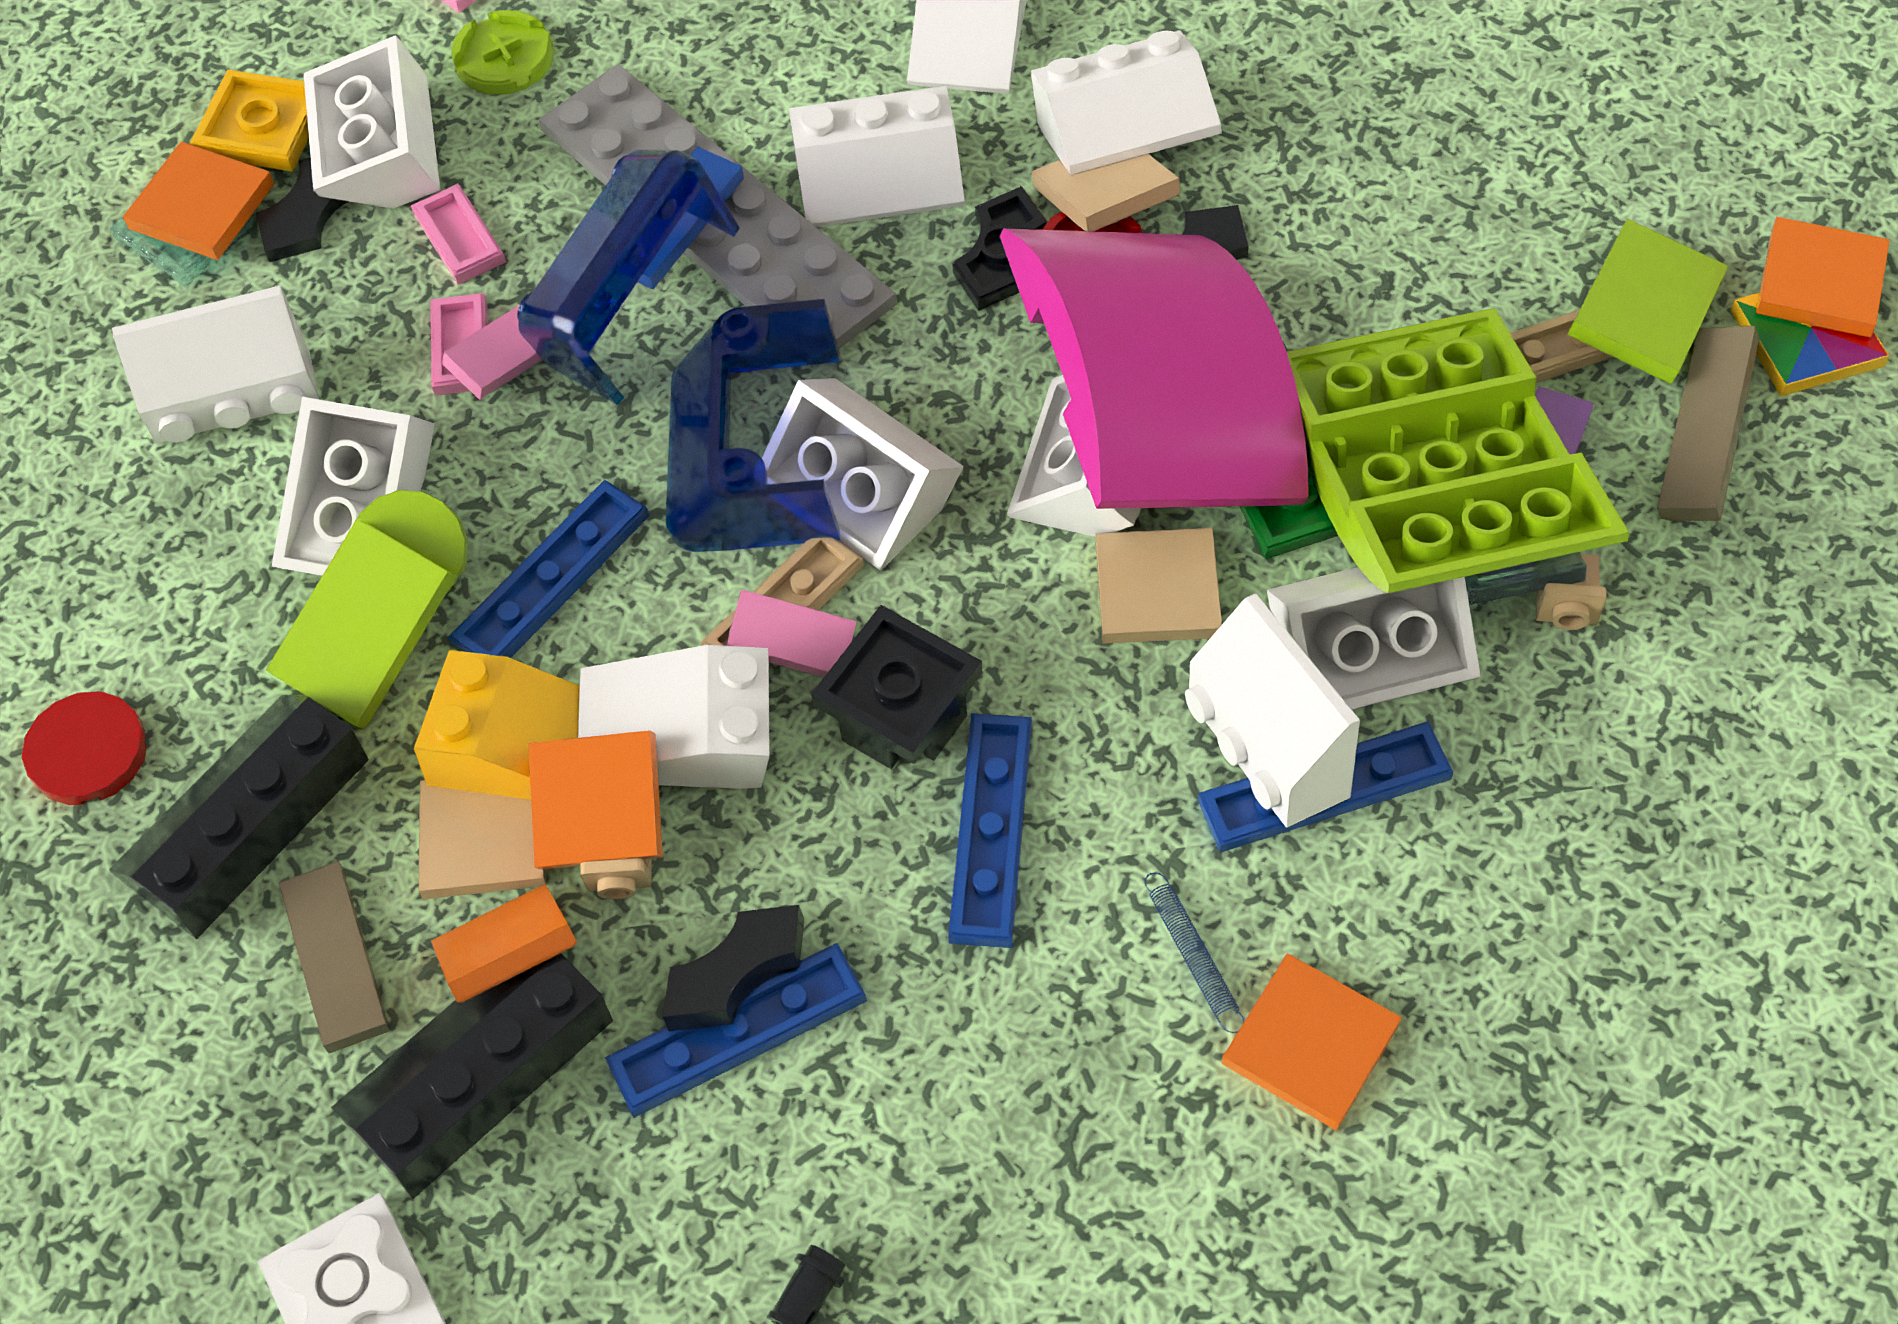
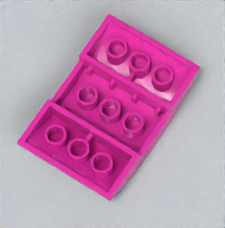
M1033 229L1002 230L1000 239L1030 323L1045 324L1071 400L1064 410L1063 416L1096 509L1304 505L1308 499L1306 441L1300 402L1288 355L1266 301L1243 266L1226 249L1202 235Z

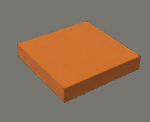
M181 141L124 214L123 219L130 230L219 260L275 183L270 171Z
M1776 216L1771 229L1756 314L1871 337L1877 323L1890 239Z
M648 730L528 743L534 868L543 870L581 866L582 862L663 858L656 734Z
M543 884L431 940V943L451 992L457 1003H463L574 947L577 941L546 884Z
M1287 953L1224 1053L1221 1064L1337 1131L1400 1026L1402 1017Z

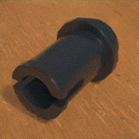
M810 1245L805 1255L798 1253L794 1261L799 1266L773 1310H770L767 1318L774 1324H812L833 1286L837 1288L842 1286L844 1280L840 1275L845 1268V1264L834 1255L815 1245Z

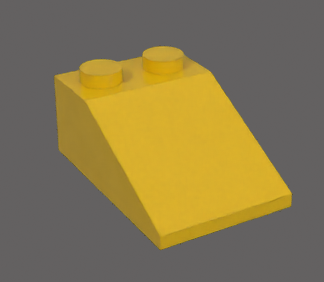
M449 650L414 746L426 785L531 800L528 743L578 738L580 686L509 657Z

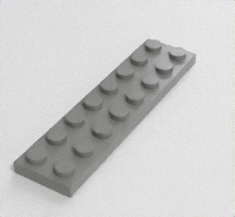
M619 64L539 119L541 130L639 215L697 146L740 165ZM742 166L743 181L684 253L817 367L896 306V293Z

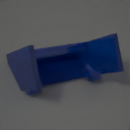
M637 149L621 157L613 168L611 179L534 291L527 294L519 305L517 311L519 332L550 368L616 405L625 397L589 353L685 211L733 237L740 229L700 161L679 150Z
M825 299L738 307L728 310L712 324L675 367L671 378L666 526L672 540L680 548L691 552H708L803 544L811 538H833L840 540L839 525L824 479L767 485V470L762 458L756 452L745 448L729 449L731 373L840 362V351Z

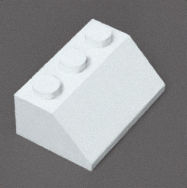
M1181 30L1175 32H1156L1146 40L1127 45H1108L1101 48L1098 53L1075 59H1056L1046 67L1031 70L1038 125L1070 175L1222 134L1221 122L1199 53Z
M396 35L304 73L313 190L318 196L394 209L440 191L427 74Z
M947 86L789 108L805 218L815 227L965 206L955 125Z
M281 286L112 328L115 344L138 413L156 444L165 441L173 443L183 442L190 439L196 433L219 427L238 428L245 425L250 419L274 413L292 414L300 410L302 397L319 400L310 351Z
M1063 375L1052 379L1007 516L1096 537V533H1112L1134 526L1141 508L1096 509L1063 416V412L1071 400Z
M836 378L798 380L752 479L873 566L882 570L943 509L964 466Z
M1356 567L1267 590L1270 610L1351 710L1481 677L1465 577L1386 593L1377 588Z
M1255 593L1246 597L1190 661L1189 689L1185 692V698L1193 717L1199 723L1206 722L1217 736L1220 750L1225 759L1233 766L1238 764L1249 778L1253 793L1260 805L1265 809L1272 808L1287 828L1350 798L1360 719L1259 596Z

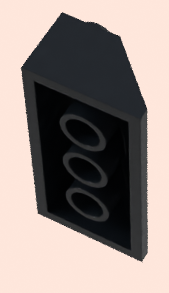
M281 695L109 871L197 940L369 759L353 729L310 697Z
M560 953L463 1003H457L456 1000L452 1002L331 1108L414 1199L610 1025L613 1019L602 994Z

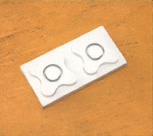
M380 1192L257 1261L285 1324H446L389 1205Z

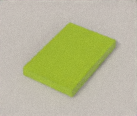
M1627 218L1567 335L1672 384L1683 365L1727 271L1728 265Z
M357 518L265 671L307 697H310L352 725L364 729L370 723L457 576Z

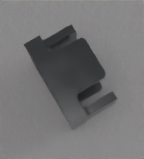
M880 605L811 693L813 706L834 717L839 722L843 742L891 770L898 762V755L913 764L916 763L922 753L934 761L967 717L966 696L983 673L982 661L885 606Z

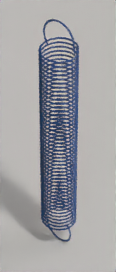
M1155 872V873H1150V874H1148V875L1146 876L1145 882H1144L1146 888L1149 890V888H1148L1147 885H1146V879H1147V877H1148L1149 875H1151V874H1159V875L1163 876L1162 874L1156 873V872ZM1163 876L1168 884L1161 885L1153 891L1162 886L1169 885V887H1164L1154 894L1166 888L1169 890L1162 891L1155 897L1166 891H1169V893L1159 896L1155 901V897L1152 898L1153 895L1151 896V893L1149 896L1158 912L1163 906L1178 901L1163 908L1159 915L1167 907L1177 905L1167 909L1161 915L1171 936L1178 929L1191 925L1178 931L1172 937L1174 939L1175 935L1188 928L1191 929L1179 934L1174 939V942H1176L1178 950L1182 953L1184 961L1188 964L1187 966L1190 972H1192L1196 983H1198L1199 988L1203 991L1202 994H1204L1208 1005L1212 1008L1214 1016H1216V1019H1219L1217 1017L1222 1012L1235 1008V1014L1239 1013L1244 1023V1017L1238 1012L1239 1007L1211 955H1209L1205 944H1203L1190 917H1188L1174 888L1169 884L1166 877ZM1170 894L1169 896H1166V897L1160 899V900L1155 904V902H1156L1159 898H1161V897L1164 896V895ZM1170 896L1173 897L1161 902L1158 906H1156L1161 900ZM1170 899H1173V901L1167 902L1166 904L1162 905V906L1158 909V907H1159L1162 903H1164V902H1166V901H1168V900H1170ZM1177 907V909H1174V910L1168 912L1166 915H1168L1169 913H1171V912H1173V911H1175V910H1181V909H1182V911H1177V912H1175V913L1169 915L1166 919H1168L1170 916H1172V915H1174V914H1176V913H1179V912L1182 913V914L1175 915L1174 917L1170 918L1167 922H1165L1166 919L1164 920V917H1162L1165 912H1167L1168 910H1170V909H1172V908ZM1179 915H1182V917H1179V918L1174 919L1173 921H1171V922L1167 925V923H1168L1171 919H1173V918H1175V917H1177V916H1179ZM1187 917L1186 919H1182V920H1179V921L1175 922L1174 924H1172V925L1168 928V926H1169L1172 922L1176 921L1177 919ZM1184 920L1186 921V922H1183V923H1180V924L1176 925L1175 927H1173V928L1170 930V928H1171L1173 925H1175L1176 923L1181 922V921H1184ZM1186 923V925H1183V926L1177 928L1176 930H1174V931L1171 933V931H1172L1174 928H1176L1177 926H1179V925H1181V924ZM1188 931L1191 932V933L1185 934L1184 936L1180 937L1177 941H1175L1180 935H1182V934H1184V933H1186V932H1188ZM1194 933H1196L1195 935L1186 937L1185 939L1181 940V941L1177 944V942H1178L1181 938H1183V937H1185V936H1187V935H1189V934H1194ZM1195 936H1197L1196 938L1189 939V940L1185 941L1184 943H1182L1180 946H1178L1182 941H1184V940H1186V939H1188V938H1190V937H1195ZM1193 939L1196 940V941H1193V942H1190V943L1186 944L1184 947H1182V948L1180 949V947H1181L1183 944L1187 943L1188 941H1191V940H1193ZM1198 941H1199V943L1187 947L1184 951H1186L1187 949H1189L1190 947L1195 946V945H1200V944H1201V946L1194 947V948L1188 950V951L1183 955L1184 951L1181 952L1183 948H1185V947L1188 946L1189 944H1192V943H1194V942H1198ZM1203 947L1202 949L1195 950L1188 954L1186 957H1184L1191 950ZM1199 950L1202 951V952H1198V953L1192 955L1191 957H1189V958L1186 960V958H1187L1189 955H1191L1192 953H1194V952H1196V951H1199ZM1206 952L1205 954H1202V955H1199V956L1193 958L1191 961H1189V963L1192 962L1194 959H1196V958H1198V957L1205 956V955H1207V957L1200 958V959L1194 961V962L1189 966V963H1187V961H1188L1190 958H1192L1193 956H1195V955H1197V954ZM1204 958L1207 959L1195 964L1192 968H1190L1195 962ZM1205 961H1210V962H1207V963H1204V964L1198 966L1197 968H1195V969L1192 971V969H1193L1196 965H1198V964H1200V963H1202V962H1205ZM1212 963L1211 965H1208V966H1205V967L1199 969L1198 971H1196V972L1193 974V972H1194L1196 969H1198L1199 967H1201V966H1203V965H1206V964ZM1211 966H1213L1212 968H1209V969H1206V970L1200 972V973L1195 977V974H1196L1197 972H1199L1200 970H1202V969H1204V968H1206V967H1211ZM1210 969H1211V970L1214 969L1213 971H1209V972H1207V973L1201 975L1198 979H1196L1201 973H1203V972H1205V971H1207V970H1210ZM1211 972H1216V973H1213V974H1210V975L1204 977L1203 979H1201V980L1198 982V980H1199L1202 976H1204V975H1206V974H1208V973H1211ZM1218 974L1217 976H1214V977H1211V978L1205 980L1204 982H1202V983L1199 985V983H1200L1202 980H1204L1205 978H1207V977H1209V976H1212V975ZM1217 977H1219L1218 979H1215V980H1212V981L1206 983V984L1201 988V985H1202L1203 983H1205L1206 981H1208V980H1210V979H1212V978H1217ZM1216 980H1220L1219 982H1215L1206 987L1204 990H1202L1207 984ZM1217 983H1222V984H1220V985H1216V986L1210 988L1209 990H1207V991L1204 993V991H1205L1207 988H1209L1210 986H1212V985H1214V984H1217ZM1224 985L1223 987L1217 988V989L1211 991L1209 994H1207V996H1208V995H1210L1212 992H1214V991H1216V990L1225 988L1224 990H1221V991H1218V992L1212 994V995L1207 999V996H1205V994H1206L1208 991H1210L1211 989H1213V988H1215V987ZM1226 991V993L1219 994L1208 1001L1215 994ZM1223 994H1228V995H1226V996H1223V997H1220V998L1216 999L1214 1002H1212V1003L1210 1004V1002H1211L1213 999L1217 998L1218 996H1221V995H1223ZM1230 996L1229 998L1221 1000L1218 1003H1216L1213 1007H1211V1005L1219 999ZM1231 999L1230 1001H1227V1002L1222 1003L1221 1005L1217 1006V1007L1213 1010V1008H1214L1217 1004H1219V1003H1221V1002H1223V1001H1225V1000ZM1233 1002L1232 1004H1228L1214 1012L1218 1007L1226 1003ZM1230 1005H1234L1233 1007H1229V1008H1227V1009L1221 1011L1218 1015H1216V1013H1217L1218 1011H1220L1221 1009H1223V1008H1225V1007H1227V1006H1230ZM1217 1020V1021L1220 1023L1221 1027H1222L1225 1031H1227V1032H1229V1033H1238V1031H1236V1032H1231V1031L1226 1030V1029L1222 1026L1221 1022H1220L1219 1020Z

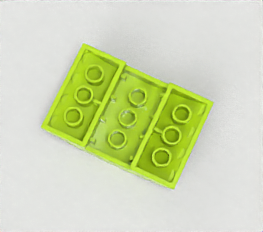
M1495 308L1286 351L1301 407L1308 469L1326 512L1346 550L1368 580L1380 590L1386 593H1393L1628 541L1629 531L1582 452L1569 454L1535 397L1537 377Z

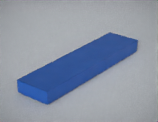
M604 480L447 637L451 646L463 652L512 658L649 517L647 507L607 480Z
M971 713L948 933L949 944L1012 948L1032 717Z
M1429 721L1357 743L1350 798L1287 828L1272 808L1265 809L1260 805L1253 793L1249 778L1198 793V802L1218 850L1221 853L1452 779L1453 771Z
M835 943L801 960L797 971L775 976L755 988L740 1005L733 1024L668 1031L667 1027L606 1056L605 1059L633 1118L867 1002L866 994L838 943Z

